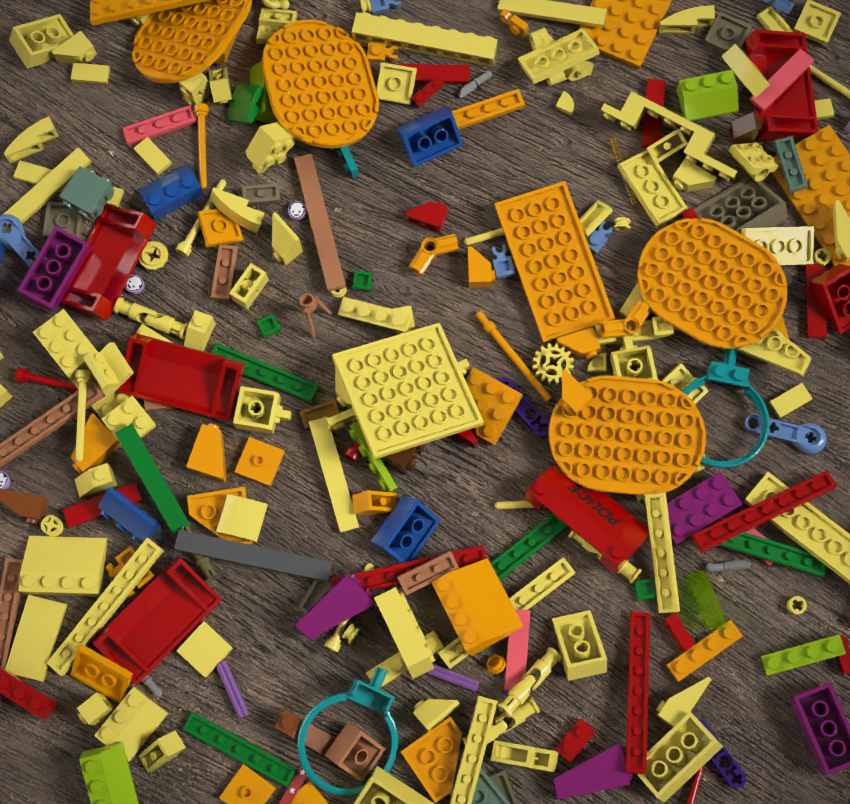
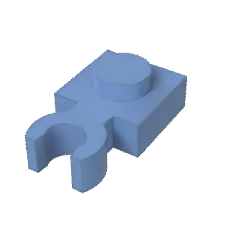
M370 0L372 15L390 12L389 7H401V1Z
M762 0L772 4L776 8L775 10L781 14H789L795 5L788 0Z
M605 221L599 225L598 231L594 230L589 236H586L590 251L595 255L607 243L608 239L605 236H609L613 231L612 226L609 230L603 229Z
M502 245L503 251L501 253L496 252L495 247H492V254L497 258L492 260L497 279L515 276L511 256L505 257V245Z

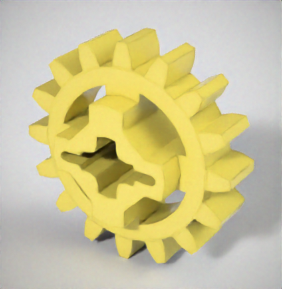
M548 343L547 349L541 346V352H535L537 358H533L532 362L535 365H533L532 369L537 370L536 377L542 376L541 382L546 379L548 380V385L551 384V381L558 385L559 380L562 381L563 370L561 365L565 362V370L571 374L570 371L574 368L571 363H573L574 359L568 358L571 352L565 353V346L559 349L557 343L555 347ZM542 358H544L545 361L543 366L540 365V361ZM550 362L557 363L556 367L554 365L550 366Z

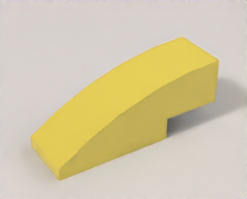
M714 5L686 9L665 18L660 22L658 34H694L696 27H712L715 19Z
M736 44L722 55L725 62L755 97L770 85L755 64Z
M48 116L27 128L9 145L4 154L10 163L44 150L43 142L58 137L50 117Z
M213 187L209 198L213 204L235 223L257 233L264 212L247 207L249 201L247 199Z
M494 740L491 761L552 773L556 771L558 752L496 740Z

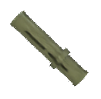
M185 526V530L184 528L180 529L182 531L192 532L189 526ZM192 554L196 561L195 565L201 569L207 582L211 581V578L215 579L218 576L210 563L211 559L209 557Z

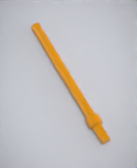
M479 311L475 316L483 324V329L492 335L546 402L551 400L552 396L496 330V325L489 321L482 311Z

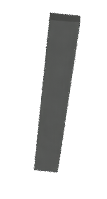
M178 530L174 547L178 551L329 582L333 562L182 530Z

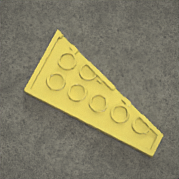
M775 328L760 341L735 349L804 377L811 362V357L789 341Z

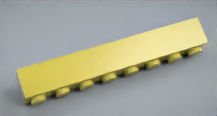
M356 12L352 28V39L355 41L386 43V47L397 46L401 50L493 67L497 51L498 39H494L491 36L482 37L474 33H461L454 29L446 30L438 26L430 27L418 22L409 23L402 19L394 20L386 16L378 17L366 12Z

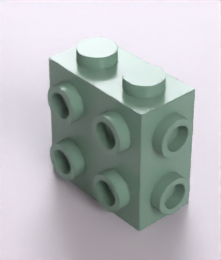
M79 166L59 197L63 201V206L67 209H75L83 218L88 219L89 217L95 220L97 216L102 214L105 204L112 199L115 190L108 178L104 176L100 178L92 169H84Z

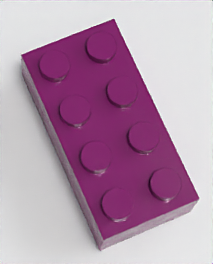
M55 226L17 291L20 296L54 313L91 250L89 243Z
M721 471L667 503L672 548L691 538L692 534L711 526L716 521L739 509L742 505V502Z
M831 682L788 698L821 775H830L850 767V725Z

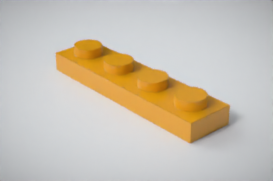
M519 89L451 112L453 113L458 130L525 108V103Z
M730 620L667 664L666 667L676 681L679 682L743 635L732 620Z

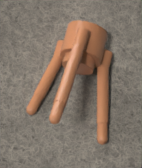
M307 293L298 298L300 312L304 313L305 311L311 336L315 339L316 336L310 313L315 311L317 304L329 315H331V311L320 301L318 296L314 297L312 294Z

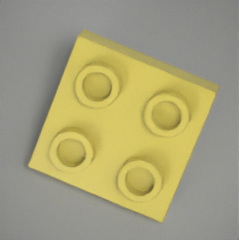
M758 143L734 144L728 150L732 157L756 182L763 180L770 172H776L779 167L774 158L768 155Z

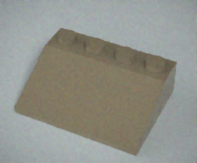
M750 175L693 209L700 219L706 218L720 222L740 234L741 228L774 227L788 218L786 202L761 181L756 182Z

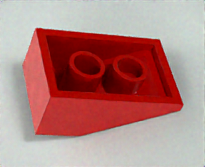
M838 264L811 280L810 284L815 298L838 334H842L850 329V266Z

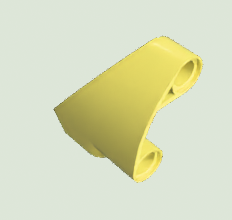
M545 28L529 33V40L533 51L555 41ZM583 61L545 80L549 86L567 79L576 81L591 75L594 64Z

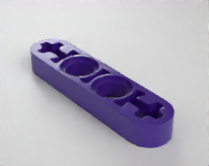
M505 377L498 379L499 382L507 383L510 388L523 394L510 379ZM523 394L522 403L516 407L514 412L537 437L546 438L549 435V421ZM532 410L535 413V417L530 420L526 419L524 416L525 411ZM538 418H540V420H538V423L541 426H547L546 432H539V426L536 423L534 426L532 424L536 422Z
M698 719L719 741L707 723L702 719ZM722 747L710 761L730 787L741 788L746 782V776L726 748ZM725 756L728 758L729 764L726 768L719 766V757ZM732 766H734L735 769L731 771L734 773V775L741 776V778H739L740 784H738L737 782L732 783L731 780H733V776L730 773L726 775L724 772L730 770Z

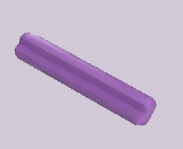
M222 661L216 665V668L238 718H243L248 715V710L227 662Z
M434 664V669L426 672V674L472 691H477L479 681Z

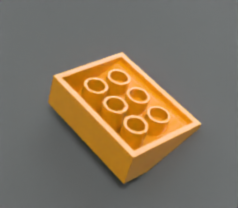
M488 558L451 571L431 582L465 651L471 656L524 627Z

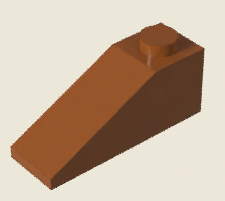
M0 489V501L26 519L25 522L37 524V522H42L45 518L49 499L45 496Z
M284 709L275 728L298 741V734L303 719ZM310 724L306 734L305 745L325 756L336 738Z

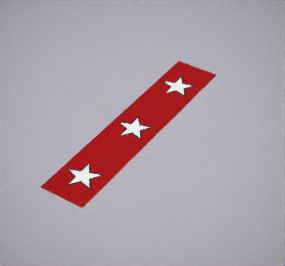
M302 766L299 767L279 804L292 803L307 777Z

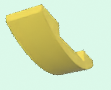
M653 317L652 320L644 321L639 331L632 335L631 338L633 343L673 335L674 330L673 326L659 317ZM626 324L627 329L632 331L631 326ZM595 325L599 344H623V337L602 339L599 332L600 325Z

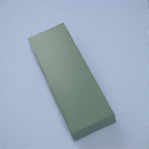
M793 136L774 140V146L789 194L808 189Z

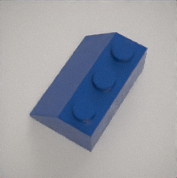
M446 106L396 128L402 146L413 167L463 146L453 113Z
M187 164L138 189L155 221L204 195L198 180Z
M111 487L107 489L98 506L102 510L101 514L108 520L113 518L117 521L116 526L124 532L126 530L133 534L131 538L139 544L144 542L147 537L151 539L162 526L123 494Z
M404 494L371 542L399 563L410 561L416 557L441 520L418 499Z

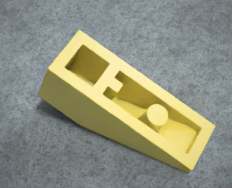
M838 199L832 207L835 253L839 259H843L844 263L850 261V217Z
M707 677L666 701L662 700L656 708V711H658L656 717L673 728L691 712L712 679Z

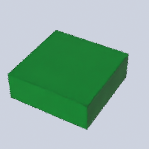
M354 270L352 290L370 292L373 273Z
M273 313L256 321L264 339L281 332V328Z
M654 578L633 582L637 601L657 598Z

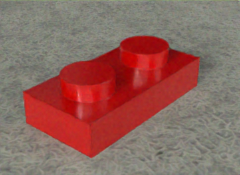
M579 718L556 747L555 751L571 763L596 730Z

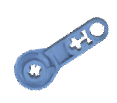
M11 214L0 215V242L13 248L28 267L31 268L34 261L32 259L27 260L29 258L28 254L31 253L37 258L40 252L26 238L20 219ZM5 226H8V228L9 226H11L10 233H7V231L6 233H4Z
M752 414L745 419L744 428L747 432L760 436L761 418L759 415ZM769 418V427L772 424L774 429L777 430L771 433L769 429L767 438L790 443L805 454H816L824 448L826 434L821 426L815 423L794 425ZM755 419L758 422V427L755 429L750 428L748 421ZM809 434H811L812 438L815 439V441L813 440L811 443H809L808 439L805 438V436L807 437Z

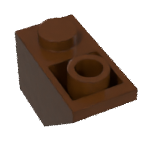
M757 111L731 122L729 127L731 145L754 143L755 138L758 137L759 129L762 128L761 118H758Z

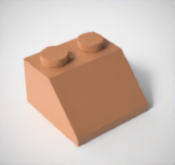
M347 722L325 756L360 782H363L385 751V748L353 724Z

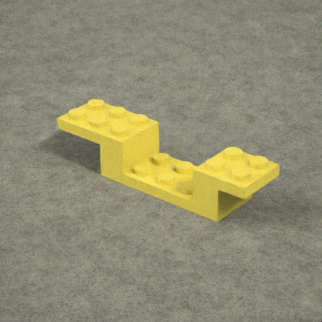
M632 91L621 111L605 103L601 108V111L604 113L603 116L612 122H615V120L619 121L620 125L629 131L632 128L635 130L638 128L647 111L649 116L655 119L661 117L664 119L665 124L673 128L675 125L680 127V131L688 136L692 133L693 135L684 150L687 160L694 164L697 162L703 164V169L711 173L714 170L719 172V177L727 181L730 178L734 180L737 176L736 170L706 155L715 139V133Z
M63 309L33 331V333L79 390V384L75 379V371L88 370L83 357L87 353L98 351ZM91 374V380H89V382H91L92 380H95V379L93 378L92 374ZM118 389L111 396H105L92 405L93 409L117 440L115 432L131 423L141 438L156 427V424L133 395L120 393Z

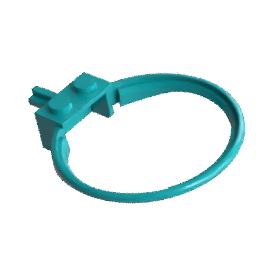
M726 349L724 363L711 361L706 375L694 380L682 391L689 395L694 390L705 386V383H708L710 380L740 386V390L744 389L746 391L744 394L753 402L760 414V437L748 454L731 461H715L704 456L702 457L701 463L717 468L736 467L750 461L763 448L769 432V415L766 405L759 393L748 383L750 369L735 366L737 350Z
M377 666L369 685L354 679L349 691L337 693L321 700L304 718L298 734V756L304 772L319 788L336 795L352 796L360 794L365 786L339 788L327 784L314 773L306 756L305 739L312 720L327 706L345 701L347 698L386 715L384 719L391 734V752L383 770L387 773L390 772L398 750V731L395 721L389 712L395 697L380 690L388 671Z

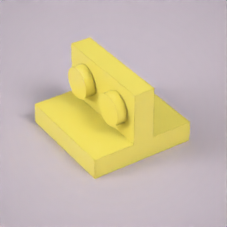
M114 342L108 343L100 352L87 353L83 357L87 364L86 367L91 371L93 378L105 396H111L134 373Z

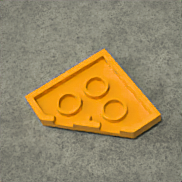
M473 367L466 379V383L484 421L482 426L475 427L476 433L479 437L496 445L523 394Z
M245 487L187 496L189 515L221 539L253 545V541L216 532L227 494L247 498Z
M451 716L401 751L435 803L451 793L453 789L462 732Z

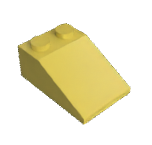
M61 14L13 27L9 41L28 69L44 64L54 58L51 51L70 39L74 34Z
M588 610L552 618L562 664L568 681L606 673L607 657L591 611Z

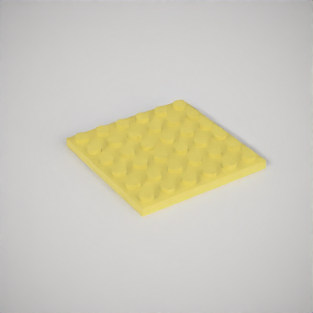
M440 323L332 354L333 362L374 460L482 426L484 423Z

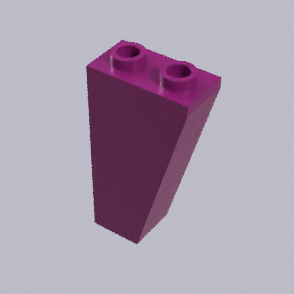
M346 572L296 621L295 626L310 640L375 604V599L373 598L375 595L369 588L366 587L364 589L359 584L361 581L355 574L352 573L350 575Z
M616 744L552 779L556 799L630 785L629 780H633L632 774L625 773L626 748H622L621 744Z

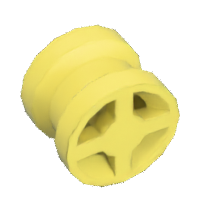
M49 515L42 520L41 529L48 536L57 537L63 532L64 525L60 519Z

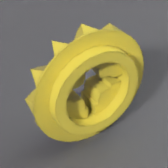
M157 241L148 242L139 258L141 265L148 270L153 269L155 271L160 267L163 268L164 264L168 262L169 254L167 248ZM156 252L159 258H154L151 261V257L149 255H153Z

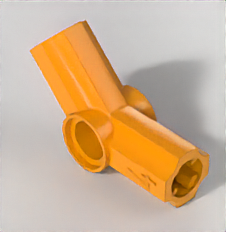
M451 234L435 239L431 237L424 239L408 268L416 275L423 276L436 256L459 250L456 235ZM428 246H432L435 249L432 251H427L425 248Z
M639 300L625 319L601 321L599 332L602 339L632 336L637 333L651 312L648 304ZM626 324L631 326L632 331L627 329Z

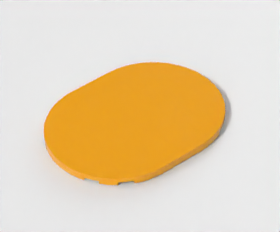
M211 0L151 13L135 36L133 42L134 50L132 52L133 62L145 78L157 83H176L198 75L211 66L224 52L247 18L252 0Z
M318 20L291 22L284 25L277 32H274L268 39L263 51L261 61L262 73L273 113L288 133L312 146L340 148L356 143L371 130L379 111V97L369 61L361 45L358 42L356 43L345 30Z
M687 218L675 221V223L665 228L663 227L655 233L644 247L640 256L638 284L645 303L648 304L651 311L660 319L705 345L719 349H737L752 345L766 337L776 327L785 310L787 282L784 271H782L777 259L760 244L720 222L706 218Z
M596 376L580 382V384L593 395V399L577 415L573 412L569 414L562 407L564 405L562 397L552 412L549 423V444L552 455L559 468L567 477L578 485L590 490L640 496L667 493L681 486L693 475L705 451V425L695 403L687 394L674 385L660 380L621 376Z

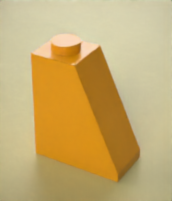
M93 413L85 425L83 460L81 462L76 461V447L71 456V459L75 462L72 466L79 473L99 466L121 446L116 437Z
M208 423L207 426L202 424L186 468L190 472L225 483L226 467L223 433L217 425Z

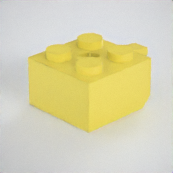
M279 122L260 126L246 149L247 158L253 163L252 167L259 174L264 173L271 165L280 164L286 159V154L294 146L296 138L288 133Z
M631 336L623 337V347L620 348V351L611 352L610 355L614 376L658 380L650 346L638 347L633 345ZM631 366L635 367L634 369L637 368V371L631 370Z
M241 386L233 424L236 429L274 435L276 423H280V420L290 421L292 413L291 411L282 410L283 406H280L281 397L279 393ZM256 408H260V409H261L260 412L258 411V413H254V410L257 411Z

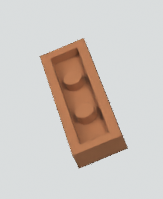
M219 244L211 292L212 300L231 301L229 293L233 288L238 246Z
M448 551L397 576L405 595H408L443 575L459 569L452 552Z

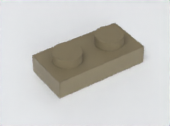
M279 183L242 186L243 198L249 200L247 206L281 203Z

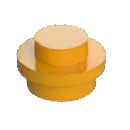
M493 655L487 661L488 671L491 674H499L506 666L505 658L499 655Z

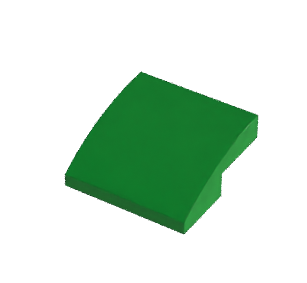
M238 84L230 102L228 121L252 124L260 111L256 103L264 89L260 85Z

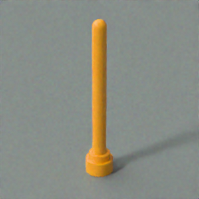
M199 103L194 105V114L198 118L199 184L202 189H205L207 187L205 118L209 111L207 104Z

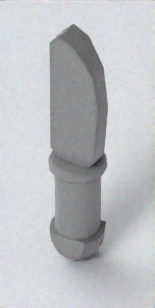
M487 70L460 89L458 97L463 98L476 89L477 86L479 87L484 81L490 79L492 72Z
M745 560L724 561L723 563H709L705 569L712 573L713 571L748 569L751 567V564Z
M147 675L142 682L151 690L154 696L161 697L162 689Z

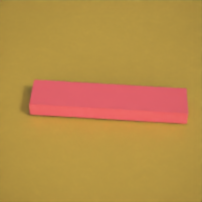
M800 49L768 80L770 85L757 97L753 95L750 101L764 112L814 63V59Z
M189 105L123 127L122 130L128 146L142 142L146 137L152 139L196 124L197 120L192 106Z
M515 609L524 627L509 635L507 639L504 690H511L526 674L530 610Z

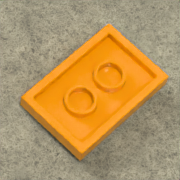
M81 644L77 648L70 675L120 704L127 695L133 673Z

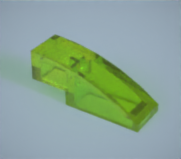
M705 570L685 576L706 632L726 626L725 616Z

